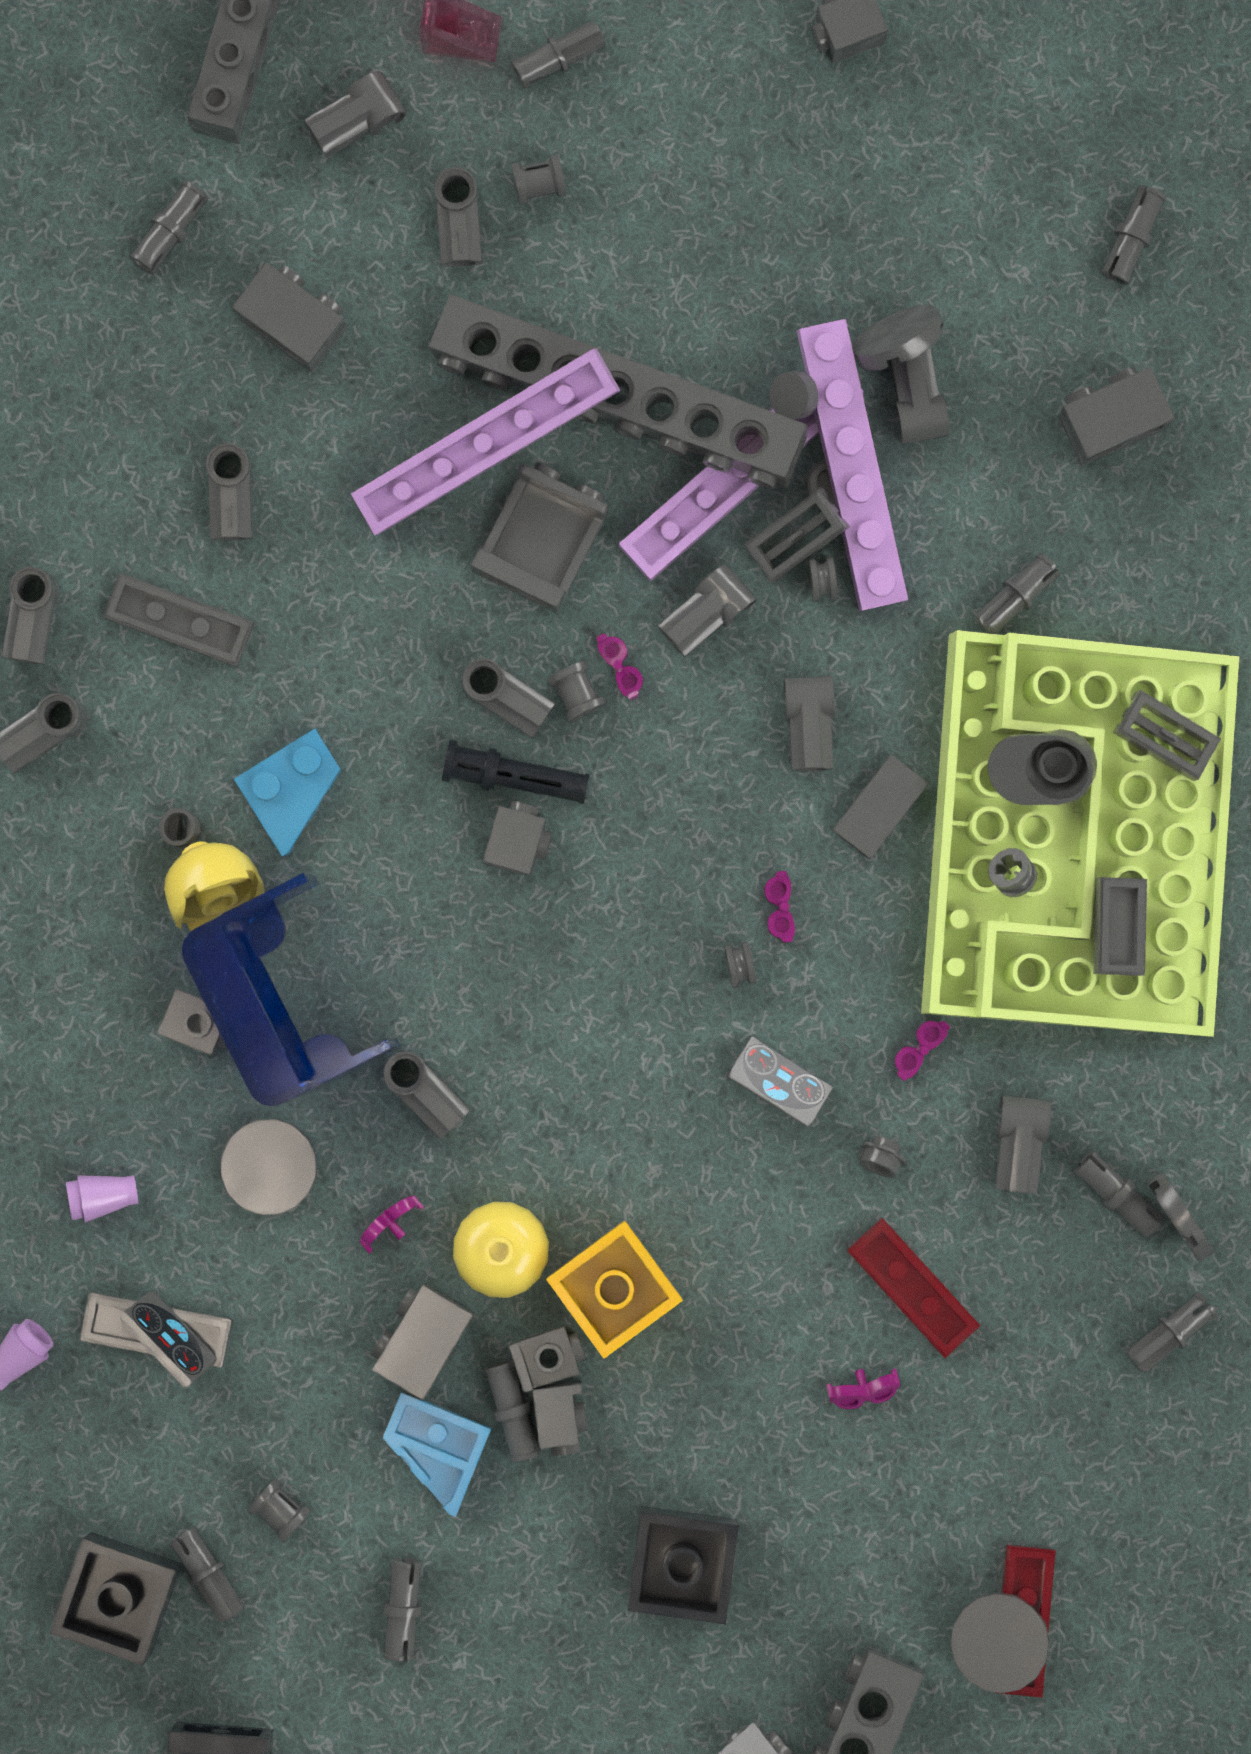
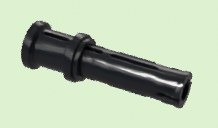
M450 739L442 782L449 783L451 779L476 783L480 784L481 790L489 791V789L494 790V786L497 785L584 804L590 774L584 775L544 765L501 757V752H497L495 748H489L486 752L458 746L456 740ZM459 763H465V764H470V765H474V766H479L480 768H476V767H472V766H467V765H462V764H459ZM498 770L512 773V775L498 772ZM520 775L561 783V785L524 778Z

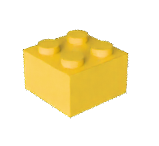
M626 1220L622 1221L546 1278L603 1359L683 1301L678 1291Z

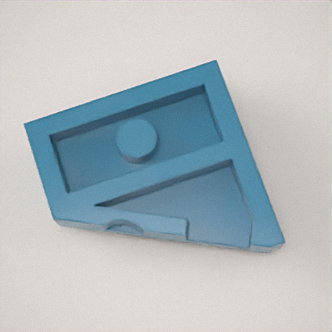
M313 729L237 776L234 780L277 850L284 858L294 848V844L307 823L310 822L323 797L341 772V769L317 730Z
M402 1391L383 1439L407 1463L423 1485L425 1484L440 1501L446 1512L456 1517L492 1427Z

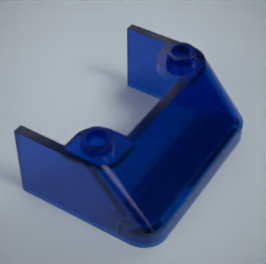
M302 873L193 929L185 937L182 944L183 960L250 1094L256 1101L267 1106L287 1103L336 1081L401 1047L397 1038L386 1039L352 1056L345 1042L334 1035L322 1034L304 1043L302 1042L261 957L276 950L282 944L286 935V925L277 906L319 885L315 876Z

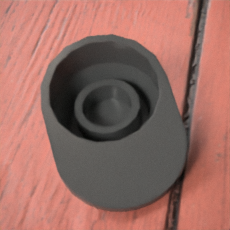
M1064 729L1046 733L1009 736L995 746L988 760V775L994 789L1006 800L1020 805H1060L1074 802L1087 792L1096 776L1097 770L1095 752L1088 741L1075 731Z

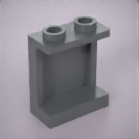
M536 463L534 468L522 464L518 472V480L483 549L479 548L473 559L471 568L472 572L558 614L608 515V505L602 502L604 496L586 485L578 484L577 488L574 489L560 482L561 475L548 466Z

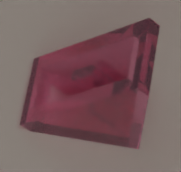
M424 0L419 33L423 53L495 62L502 16L465 0Z

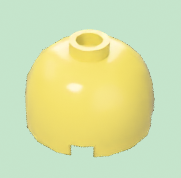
M196 842L186 847L182 855L169 869L165 878L164 891L175 925L181 929L183 923L187 924L190 932H203L213 930L233 920L223 915V913L247 901L250 902L253 909L260 902L264 894V885L250 858L233 845Z
M492 1202L476 1208L461 1222L454 1237L453 1259L459 1275L473 1290L488 1297L509 1298L527 1291L540 1279L548 1262L549 1241L543 1224L530 1210L513 1202Z

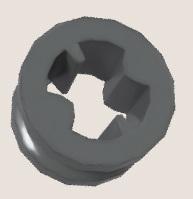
M826 557L823 563L816 562L815 558L809 559L808 570L812 601H819L823 595L829 596L831 600L837 599V581L833 557Z
M1007 848L1000 851L993 857L988 869L990 880L1003 895L1008 897H1020L1027 894L1037 881L1038 873L1036 866L1022 850L1016 848ZM1018 865L1021 871H1014L1016 877L1008 880L1005 874L1011 875L1012 873L1009 869Z
M748 941L742 942L741 947L738 949L732 948L731 945H725V956L732 988L738 987L741 981H748L750 985L756 984L754 965Z

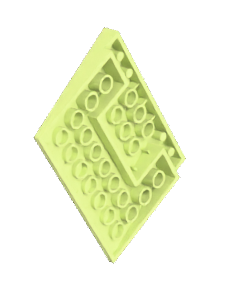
M957 630L949 634L921 1014L1214 1037L1239 656L1017 633L998 635ZM1227 666L1226 682L1220 690L1221 667ZM1142 690L1216 736L1219 716L1223 725L1222 732L1218 736L1221 740L1199 780H1190L1113 733L1117 724L1121 723L1125 709L1132 703L1131 698L1136 691ZM1141 708L1139 712L1141 715L1199 750H1203L1205 744L1147 709ZM1134 723L1131 726V728H1133L1134 730L1138 731L1139 733L1143 734L1144 736L1148 737L1149 739L1153 740L1154 742L1158 743L1159 745L1163 746L1164 748L1168 749L1169 751L1173 752L1174 754L1178 755L1179 757L1183 758L1193 765L1195 764V760L1178 751L1177 749L1173 748L1172 746L1168 745L1164 741L1160 740L1159 738L1155 737L1154 735L1150 734L1149 732L1145 731L1139 726L1135 725ZM1064 729L1075 731L1083 736L1094 749L1097 759L1096 776L1087 792L1074 802L1060 805L1015 804L1003 798L994 789L989 779L988 760L992 750L1000 741L1012 735L1046 733ZM1216 764L1219 769V778L1218 781L1214 784V770ZM1213 811L1216 817V825L1215 828L1210 832L1211 815ZM1007 848L1022 850L1037 869L1038 875L1035 885L1027 894L1020 897L1003 895L989 878L988 869L990 862L995 855ZM1208 859L1211 860L1213 865V872L1209 879H1207ZM1018 865L1009 869L1012 874L1006 873L1005 877L1011 880L1016 877L1014 871L1020 872L1021 869ZM1096 878L1147 879L1145 976L1093 974ZM1206 906L1210 913V919L1208 924L1204 927ZM1203 953V955L1206 958L1207 965L1205 971L1201 974V963ZM1199 1001L1203 1006L1202 1026H1197Z

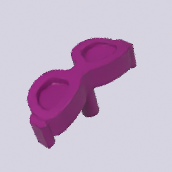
M604 633L596 637L599 653L605 662L614 667L616 671V682L623 696L627 697L630 701L638 698V692L643 687V677L637 668L623 666V662L628 654L624 642L618 637H608Z
M778 871L764 886L766 900L777 906V910L767 919V927L772 936L779 938L782 943L793 942L795 934L793 917L788 911L791 882L786 871Z
M943 1020L923 1022L916 1030V1038L919 1045L916 1048L906 1046L897 1052L894 1059L895 1067L898 1070L896 1075L903 1081L914 1076L923 1063V1055H927L929 1050L942 1043L947 1037L950 1026Z
M415 1195L402 1199L385 1210L370 1224L361 1236L359 1243L370 1254L373 1250L370 1245L386 1227L400 1240L406 1233L395 1222V1219L414 1207L418 1209L425 1207Z
M896 1368L891 1371V1374L879 1377L867 1383L864 1370L859 1369L855 1371L858 1385L832 1387L831 1384H826L830 1402L835 1403L837 1407L842 1409H856L865 1401H871L872 1403L885 1402L893 1397L896 1390L900 1387Z

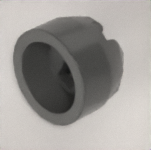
M173 808L162 816L159 823V832L167 844L182 848L198 840L201 833V825L193 812L183 808ZM183 817H188L186 838L180 840L183 832Z

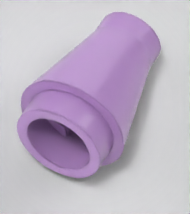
M77 1175L78 1180L66 1182L72 1220L84 1218L86 1223L129 1205L139 1204L134 1175L127 1177Z
M25 1319L21 1324H14L0 1345V1390H3L9 1383L49 1358L48 1351L53 1347V1341L39 1324L30 1319Z

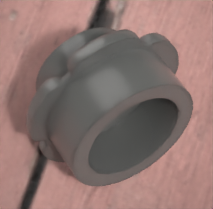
M875 1137L873 1142H863L861 1145L863 1154L859 1163L865 1169L878 1175L894 1178L899 1166H905L906 1159L899 1154L901 1146L890 1139Z

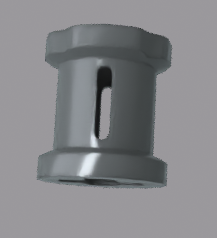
M552 154L549 160L523 166L519 162L511 164L520 205L526 204L530 198L554 193L559 197L566 196L558 154Z
M585 661L573 664L547 679L550 687H556L568 710L566 718L569 723L575 722L606 705L604 697L597 696L585 673L588 669Z
M275 1478L249 1507L247 1512L252 1516L258 1514L279 1533L278 1538L284 1543L312 1510L307 1506L301 1507L280 1488L282 1482Z

